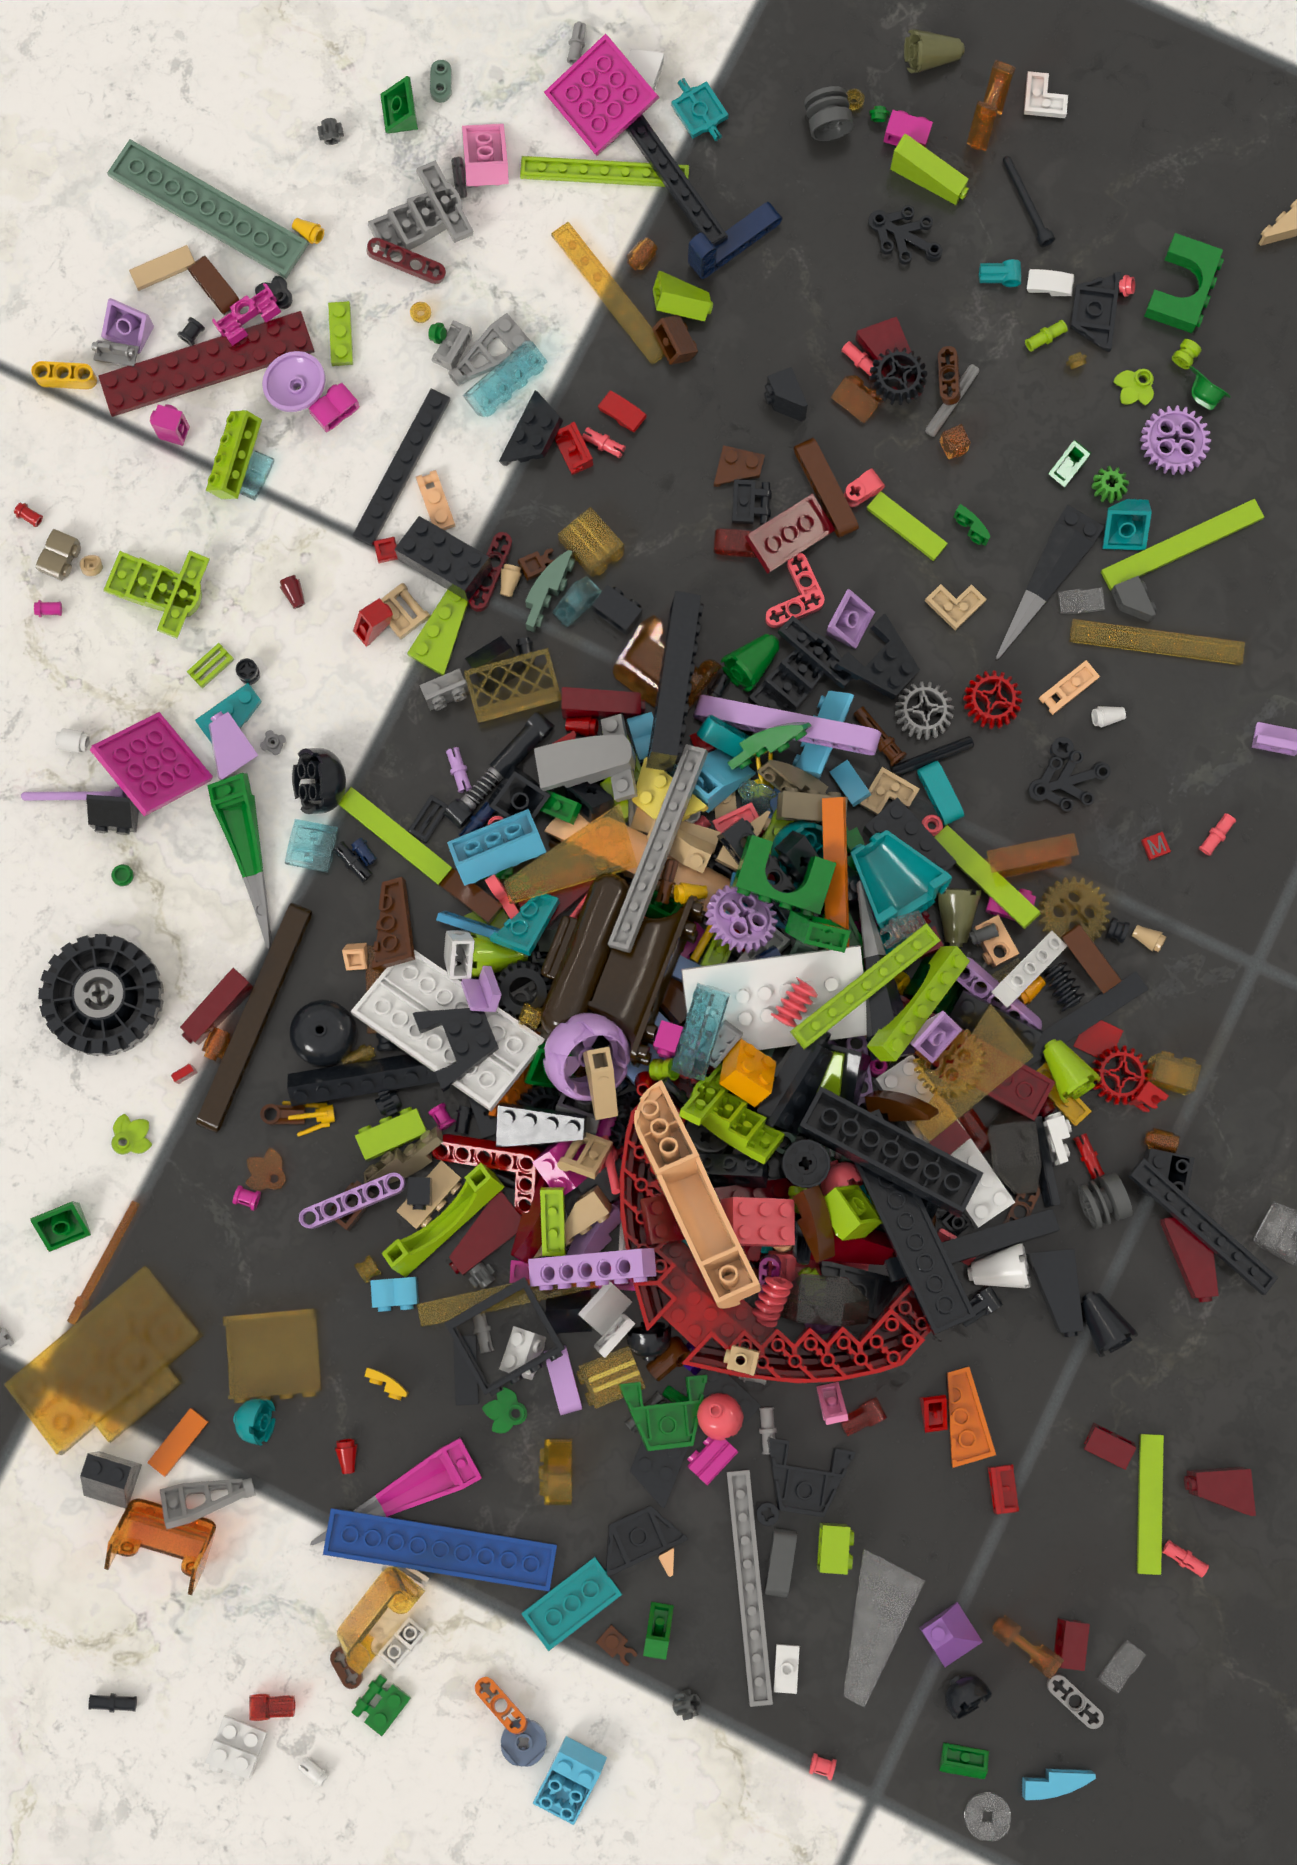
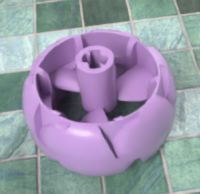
M593 1013L574 1015L568 1022L557 1025L546 1041L544 1047L546 1058L543 1059L545 1072L553 1085L570 1098L580 1101H592L587 1075L580 1078H570L569 1076L580 1065L585 1067L583 1052L594 1050L592 1045L598 1035H603L609 1041L615 1089L627 1075V1065L630 1062L628 1040L622 1030L613 1021L604 1016Z

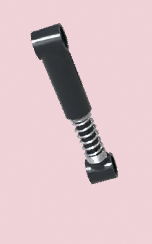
M539 711L535 712L528 719L524 728L489 764L488 772H485L484 777L481 776V780L477 781V785H473V789H470L469 793L465 794L463 798H457L452 801L445 809L443 815L459 829L463 828L470 821L469 818L474 815L473 810L477 807L476 804H480L479 801L484 799L483 796L485 794L488 795L487 792L489 790L492 791L493 785L496 786L495 783L497 781L500 782L513 765L517 767L533 748L552 732L555 725Z

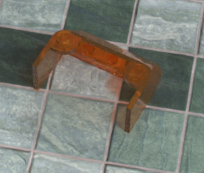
M140 1498L133 1499L127 1505L108 1542L104 1569L109 1570L116 1554L131 1557L138 1553L140 1547L183 1560L181 1570L185 1575L191 1577L188 1595H192L204 1571L215 1536L216 1525L212 1520L202 1517L189 1524L166 1529L161 1504Z

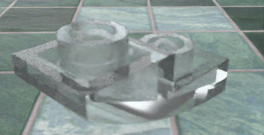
M1102 587L1082 591L1074 589L1058 592L1061 614L1106 610Z
M1126 1640L1104 1668L1098 1680L1114 1693H1119L1129 1676L1134 1674L1146 1654Z

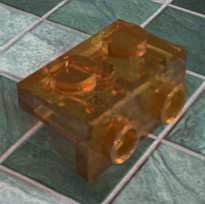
M845 376L831 398L861 422L866 423L878 405H881L883 401L879 398L880 396H876V390L868 389L864 386V381L858 376Z

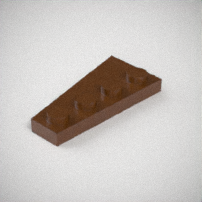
M403 877L382 882L379 901L380 917L376 925L378 930L377 941H374L373 949L375 957L371 965L374 971L415 960L406 880Z

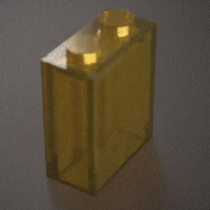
M591 507L558 533L560 543L567 550L573 552V557L592 578L596 574L599 576L604 573L609 563L618 561L624 555V543Z
M629 1346L609 1353L606 1358L602 1356L578 1366L580 1371L576 1372L580 1384H585L588 1392L585 1393V1397L589 1406L594 1405L595 1409L623 1398L619 1384L641 1382V1390L646 1388Z

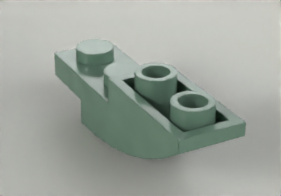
M567 550L557 557L535 581L525 601L526 608L531 609L526 622V630L535 633L536 628L541 627L544 620L543 610L545 607H549L552 599L550 594L558 597L560 590H565L568 581L565 577L568 571H572L575 564L572 551Z

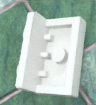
M513 1326L499 1370L510 1373L541 1355L545 1348L546 1337ZM528 1370L522 1373V1376L532 1380L536 1371L531 1373Z

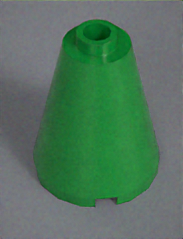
M764 634L728 653L721 659V663L724 662L725 665L722 667L723 672L731 679L735 686L742 685L745 687L744 691H751L780 649L778 639L774 635Z

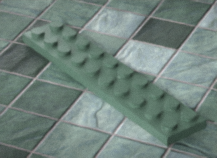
M129 139L107 172L108 176L285 279L309 245L305 239Z

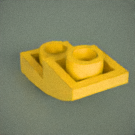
M366 1369L364 1377L370 1378V1383L382 1386V1383L386 1382L384 1392L389 1393L388 1397L401 1400L402 1397H408L409 1392L398 1381L378 1370Z

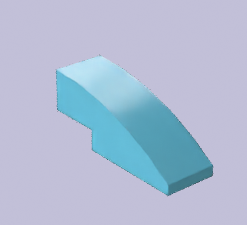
M1046 1768L1045 1778L1022 1777V1797L1025 1800H1042L1065 1795L1095 1780L1096 1774L1092 1770Z

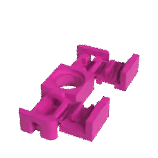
M264 283L265 289L251 299L246 295L230 306L232 312L216 322L214 318L212 319L222 336L227 337L232 346L248 335L245 329L240 327L249 320L263 313L261 317L265 322H268L281 313V310L275 303L277 299L267 284ZM243 307H249L247 313L240 314V310Z

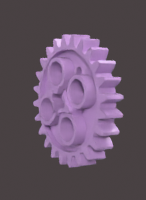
M1178 405L1174 411L1168 406L1165 412L1159 409L1158 416L1153 413L1150 417L1151 420L1146 421V427H1143L1141 431L1144 435L1140 438L1141 442H1145L1142 444L1141 450H1147L1144 458L1151 457L1149 464L1156 462V470L1162 466L1164 467L1163 471L1165 474L1168 469H1171L1172 475H1175L1177 470L1183 475L1186 468L1191 472L1194 466L1199 467L1201 464L1200 460L1204 461L1206 458L1204 453H1208L1210 450L1207 445L1211 442V439L1206 438L1209 436L1210 431H1204L1207 423H1199L1202 416L1195 418V411L1188 414L1187 407L1180 411ZM1161 427H1167L1170 432H1163ZM1182 428H1188L1191 434L1184 433ZM1160 447H1166L1169 453H1163ZM1181 448H1187L1190 454H1184Z
M725 885L723 890L718 889L715 895L713 894L710 899L711 902L706 906L709 909L705 913V916L709 917L706 925H712L709 933L716 932L717 935L714 940L721 938L723 940L721 946L728 943L730 951L734 946L737 947L738 953L743 948H745L747 953L752 948L758 951L760 947H765L767 941L771 940L776 931L774 926L778 920L774 919V916L777 912L770 911L773 903L767 904L758 900V895L750 893V896L737 893V888L732 886L730 888L728 885Z

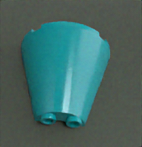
M888 830L881 834H874L869 839V844H858L851 850L852 859L876 922L882 930H886L888 926L891 929L898 928L918 917L936 902L934 900L938 893L943 894L952 880L949 873Z

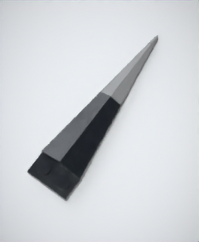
M1066 506L1056 522L998 651L996 660L1002 656L1030 620L1092 548L1105 526L1073 507Z
M859 881L856 885L862 929L864 968L867 971L886 956V952L862 882ZM894 978L866 1000L867 1043L871 1041L879 1029L884 1028L904 1009ZM909 1043L900 1057L913 1055L915 1053L914 1047ZM870 1051V1055H871L872 1061L879 1060V1059Z

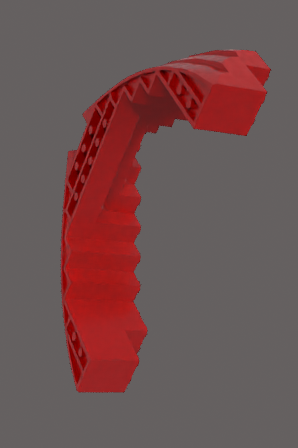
M684 1057L679 1063V1077L672 1082L680 1090L683 1089L687 1093L686 1096L690 1098L696 1083L706 1078V1076ZM638 1105L631 1111L625 1135L620 1171V1217L626 1250L654 1248L656 1276L647 1277L648 1282L634 1283L633 1281L646 1330L648 1331L663 1317L695 1347L682 1362L683 1365L745 1378L790 1383L836 1382L880 1373L901 1366L925 1341L924 1338L931 1329L909 1282L857 1339L843 1326L837 1327L825 1340L808 1327L791 1342L777 1328L774 1329L773 1327H766L760 1324L752 1313L753 1308L743 1299L740 1300V1304L737 1306L719 1308L691 1250L681 1240L647 1245L640 1199L662 1196L664 1193L636 1133L634 1115ZM675 1105L678 1114H680L681 1109ZM680 1117L685 1126L688 1120ZM732 1345L760 1351L755 1375L752 1376L727 1369L728 1364L724 1363L726 1349L731 1350ZM738 1356L736 1361L738 1364H744L745 1358Z

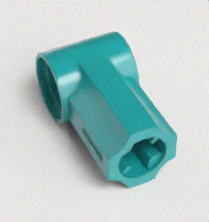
M1011 259L1003 263H980L979 282L1002 283L1006 287L1019 286L1021 284V262Z

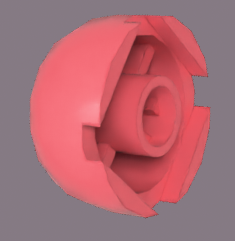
M838 1160L830 1162V1170L827 1177L821 1182L820 1187L825 1197L835 1187L863 1185L853 1163L847 1161L839 1163Z
M715 1393L703 1399L697 1412L700 1428L705 1435L714 1440L722 1441L726 1440L725 1438L736 1435L743 1424L744 1416L742 1409L736 1399L728 1394Z

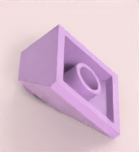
M941 1011L926 1020L910 1044L933 1063L962 1029L944 1011Z

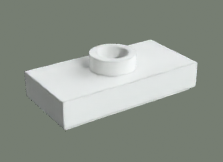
M776 1644L773 1692L797 1694L800 1646Z

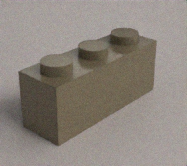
M785 788V791L778 793L776 819L787 821L806 820L823 824L822 798L842 797L841 793L828 792V795H821L818 790H806V793L798 792L797 788ZM845 797V798H846V816H847V801H848V797Z

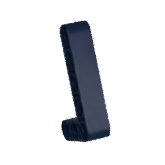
M766 202L725 231L728 235V240L717 246H714L707 236L701 232L689 242L688 263L701 279H705L776 228L783 218L770 202Z

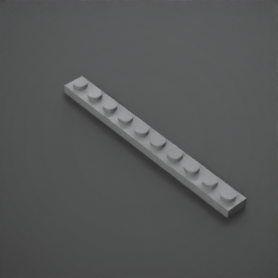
M685 745L610 936L608 945L611 948L628 953L632 950L708 755L706 749Z
M750 1470L727 1472L749 1704L750 1707L773 1705Z

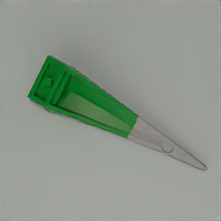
M240 773L207 786L211 806L241 872L266 947L270 949L272 939L255 796L251 793L248 774Z

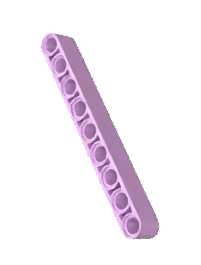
M707 695L699 696L693 714L695 719L702 722L706 720L708 715H713L737 729L756 733L781 724L809 722L811 727L806 730L807 735L798 741L866 755H875L881 737L880 731L870 727Z

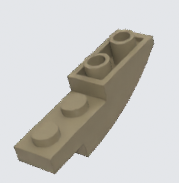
M769 760L757 771L780 792L785 791V788H797L798 792L806 793V790H818L821 795H827L825 793L828 789L827 785L793 765Z
M436 1126L431 1131H425L420 1139L414 1144H409L404 1152L398 1147L393 1151L386 1152L378 1163L370 1165L365 1170L364 1184L389 1173H398L406 1178L423 1169L432 1162L431 1151L443 1143L442 1131ZM394 1177L389 1181V1184L399 1181L400 1179L398 1177Z

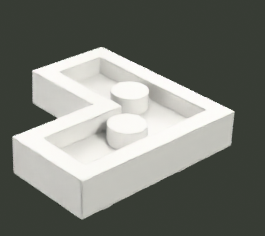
M1028 71L1024 114L1066 118L1068 95L1047 93L1049 73Z

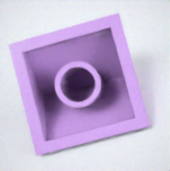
M109 298L101 337L115 343L139 346L138 354L141 353L154 328L149 315Z
M847 589L828 625L826 635L856 649L875 611L855 593Z

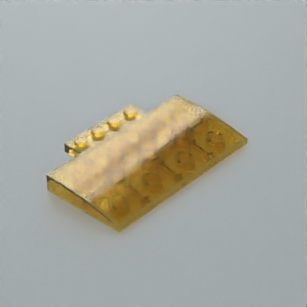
M144 1266L15 1374L4 1386L56 1454H65L95 1427L111 1443L181 1384L168 1365L203 1337V1335L150 1270Z

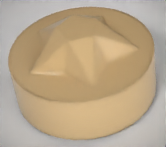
M96 555L85 556L80 561L81 571L86 576H95L103 569L101 559Z

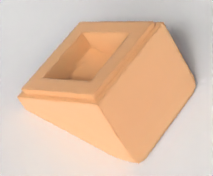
M367 943L345 945L342 953L346 971L367 969Z
M674 1547L662 1552L658 1556L667 1575L670 1577L673 1576Z

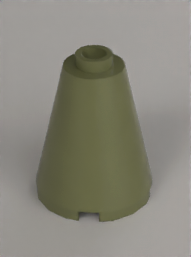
M917 29L909 30L908 33H911L910 37L905 38L904 59L905 62H909L910 67L907 69L910 73H919L960 60L961 56L964 55V43L959 38Z
M947 888L943 894H937L945 942H949V946L963 947V943L968 942L981 890H976V894H972V889Z

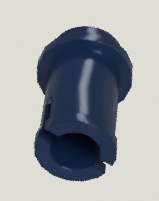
M359 838L351 844L353 847L352 851H356L367 867L376 861L377 857L367 846V840Z

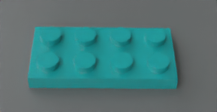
M593 1557L521 1614L546 1649L550 1651L619 1598L622 1593L610 1576L607 1577L605 1569L597 1558Z

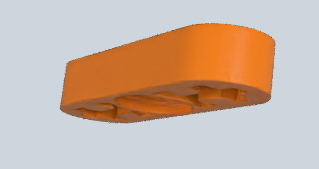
M489 1677L480 1678L475 1684V1692L509 1732L513 1734L523 1733L528 1724L524 1714L494 1680ZM485 1683L488 1685L491 1683L489 1687L491 1692L493 1694H496L498 1691L499 1694L495 1695L491 1699V1696L488 1693H481V1691L483 1690L482 1684ZM499 1699H505L507 1702V1708L504 1712H497L495 1709V1703ZM511 1712L514 1718H521L519 1722L521 1727L512 1728L511 1726L513 1725V1722L511 1721V1719L509 1717H506V1719L504 1720L503 1717L507 1716Z

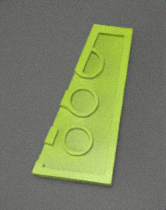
M447 589L407 652V655L438 674L445 675L469 602Z

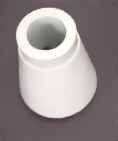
M1098 706L1092 710V722L1094 726L1102 728L1125 720L1124 707Z

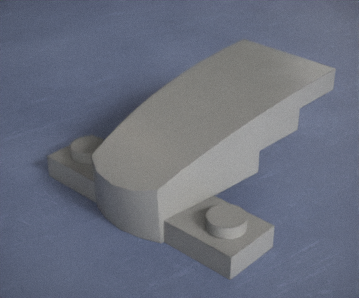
M436 160L420 166L416 170L427 193L408 198L407 203L388 209L386 215L368 221V226L374 238L383 239L407 250L425 243L446 229L454 243L473 236L474 232L462 210V201L459 193L446 181ZM388 248L384 252V257L387 256ZM398 252L391 253L390 257L392 259L401 254Z
M618 714L601 719L603 735L572 739L534 748L540 789L547 791L563 785L569 788L584 782L592 784L611 777L614 800L616 802L638 797L633 772L636 765V755L627 738L624 716Z

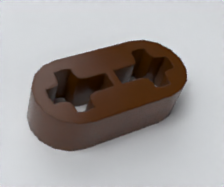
M336 1647L330 1655L333 1668L346 1688H357L363 1680L360 1667L347 1647ZM338 1651L341 1654L346 1653L347 1656L344 1661L347 1666L344 1667L341 1661L337 1662L335 1660L338 1656ZM349 1668L352 1674L356 1673L358 1675L355 1679V1684L352 1681L348 1682L346 1680L349 1676L346 1669Z

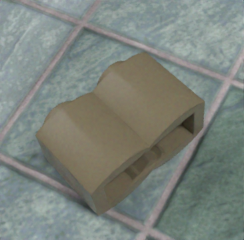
M53 529L37 560L35 568L44 574L63 581L71 573L72 560L74 557L77 558L81 551L79 540Z

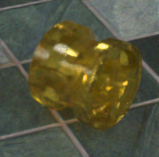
M525 1003L520 1012L518 1024H527L536 1030L540 1023L542 1008H533L529 1003Z
M370 1255L362 1263L354 1265L366 1284L370 1282L373 1276L382 1274Z

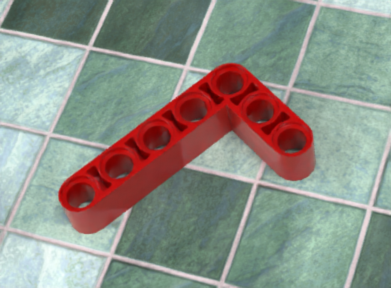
M444 1134L443 1143L431 1151L436 1159L473 1166H478L482 1163L488 1168L516 1172L515 1209L521 1215L522 1212L530 1211L531 1205L527 1204L524 1199L532 1203L540 1173L533 1163L527 1161L526 1157L530 1158L533 1162L541 1154L537 1148L523 1145L496 1147V1141ZM441 1144L445 1145L446 1148H447V1150H445V1149L441 1146ZM462 1147L467 1149L468 1153L464 1152ZM484 1151L488 1152L490 1157L486 1156ZM505 1154L509 1155L511 1160L507 1159ZM525 1178L529 1179L532 1184L526 1182Z

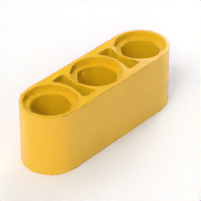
M39 361L31 368L33 377L42 387L92 389L97 384V377L91 366L84 363ZM47 371L44 377H39L40 373ZM63 373H69L67 377L60 378ZM84 374H90L87 379H81Z

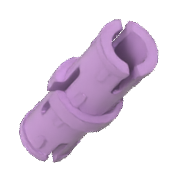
M455 747L453 752L452 749L446 751L452 768L450 770L451 775H454L458 792L463 793L464 786L467 792L472 789L466 773L468 770L467 766L462 761L460 749Z

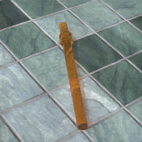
M131 1201L82 1294L77 1296L74 1302L75 1307L67 1322L75 1325L83 1309L86 1310L90 1303L88 1300L140 1206L139 1203Z

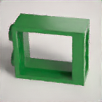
M792 910L790 911L785 928L787 934L804 944L845 953L851 933L850 930L830 919L817 916L812 918Z

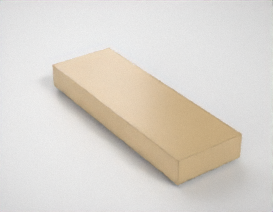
M185 245L132 268L129 272L138 291L188 270L187 267L195 261L188 246Z

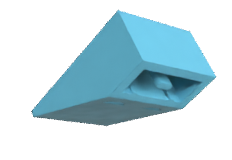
M719 749L708 753L692 793L707 805V813L712 811L756 774L749 766L742 770L740 767L732 770L727 762L734 757Z
M566 1736L533 1804L574 1825L602 1772L607 1757Z

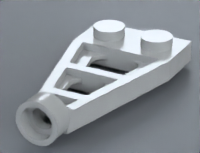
M506 313L487 328L462 361L449 371L448 374L457 386H460L464 382L519 359L533 348V343ZM499 338L508 349L499 356H491L487 351V346L492 339ZM478 353H482L488 360V363L480 368H474L470 361Z
M252 1478L182 1483L160 1489L166 1529L189 1524L239 1499L256 1496ZM228 1490V1495L215 1501L211 1500L210 1493L212 1491ZM188 1495H205L206 1501L202 1505L194 1509H188L186 1505V1497Z

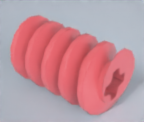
M798 977L796 979L799 981V985L791 983L794 992H785L789 999H780L784 1006L776 1005L775 1008L779 1013H771L774 1018L788 1027H796L797 1024L794 1019H802L799 1011L807 1012L804 1004L812 1005L813 1002L809 996L816 998L818 996L813 987Z
M767 1276L765 1277L767 1284H763L761 1287L764 1292L758 1294L761 1300L755 1301V1305L758 1308H753L752 1313L760 1324L772 1328L777 1326V1320L781 1317V1312L787 1302V1297L791 1293L790 1289L793 1287V1284L782 1277Z

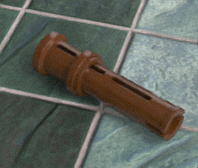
M864 706L853 714L862 726L881 732L878 751L886 755L890 760L891 766L898 764L906 757L907 753L900 750L895 744L893 737L887 736Z

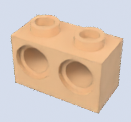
M999 915L974 927L975 930L994 923L999 936L981 942L980 945L984 951L982 956L985 962L988 963L987 965L991 964L993 969L1019 955ZM999 947L1003 949L1004 957H996L994 948Z

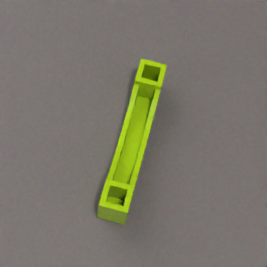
M943 946L939 948L929 962V972L917 993L889 1024L877 1031L868 1043L867 1047L880 1061L898 1060L969 964L970 960L957 946Z
M482 1163L476 1166L464 1177L466 1179L465 1184L456 1198L438 1217L412 1235L401 1240L396 1239L381 1253L390 1267L406 1278L504 1188L496 1174Z

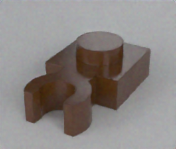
M552 548L547 549L542 556L536 551L518 560L517 563L527 581L540 576L547 568L546 566L554 561L548 558L554 551Z
M612 1624L596 1641L612 1658L618 1653L621 1662L625 1666L629 1665V1662L624 1657L626 1653H632L633 1656H637L635 1649L625 1646L628 1639Z

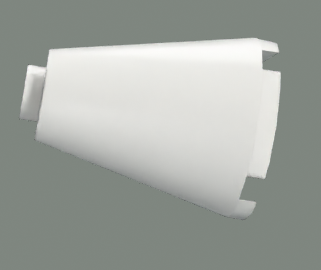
M1018 1243L971 1262V1267L967 1268L969 1281H974L975 1285L1031 1288L1030 1276H1027L1029 1269L1023 1243Z

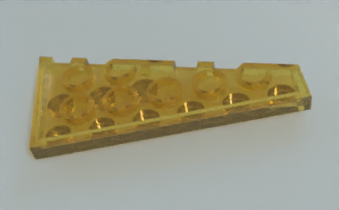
M620 803L503 881L509 903L513 904L591 881L604 874H615L638 867Z
M991 1004L966 1041L933 1097L928 1102L938 1109L939 1114L929 1120H918L915 1123L916 1127L929 1142L1034 1057Z

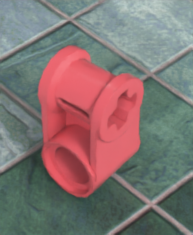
M871 468L847 486L844 496L850 507H857L882 491L885 484L873 468Z

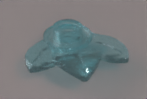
M747 780L740 784L738 793L742 797L743 806L752 802L759 814L762 815L766 811L771 812L769 815L773 814L769 800L777 796L775 790L765 784H757L752 780Z

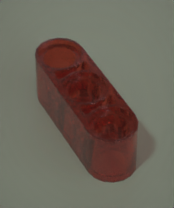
M736 529L715 530L713 550L715 554L757 558L744 537L752 531Z

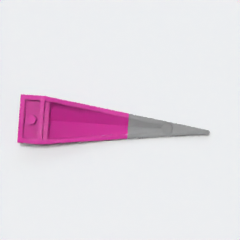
M461 1437L437 1449L354 1511L387 1517L462 1490L482 1479V1476ZM327 1530L312 1540L310 1545L325 1541Z

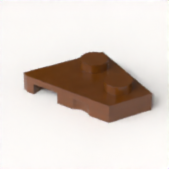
M723 445L714 487H720L721 484L734 483V479L751 480L760 478L765 455Z

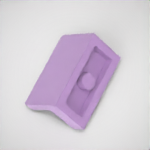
M1257 722L1252 748L1295 756L1297 754V730Z
M483 966L479 979H462L461 985L471 1011L496 1012L501 992L492 967Z

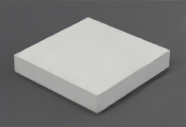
M609 1281V1285H603L578 1315L603 1336L629 1307L632 1301Z
M623 1313L596 1342L594 1348L606 1358L635 1323Z

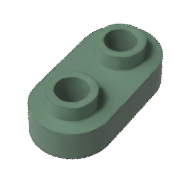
M437 60L431 65L430 94L434 101L442 103L446 102L451 96L452 69L447 61ZM439 87L444 88L442 91L437 90Z

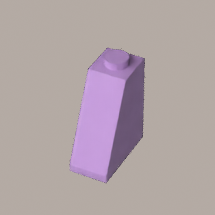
M220 711L210 718L212 723L209 724V731L217 775L222 780L257 757L258 754L229 712L223 714Z

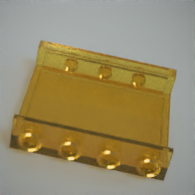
M316 1309L223 1317V1326H226L230 1388L228 1399H234V1403H243L248 1401V1397L271 1400V1395H279L280 1399L293 1398L294 1393H302V1397L316 1396V1391H322Z

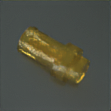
M363 1044L343 1058L342 1063L344 1065L372 1060L371 1057L375 1056V1051L371 1044L368 1046Z

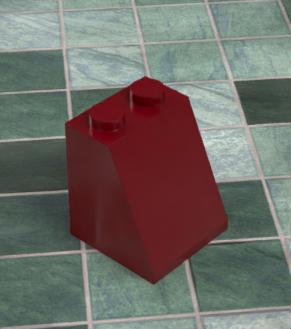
M1230 1467L1187 1470V1476H1184L1185 1489L1189 1490V1494L1245 1515L1256 1516L1250 1468Z

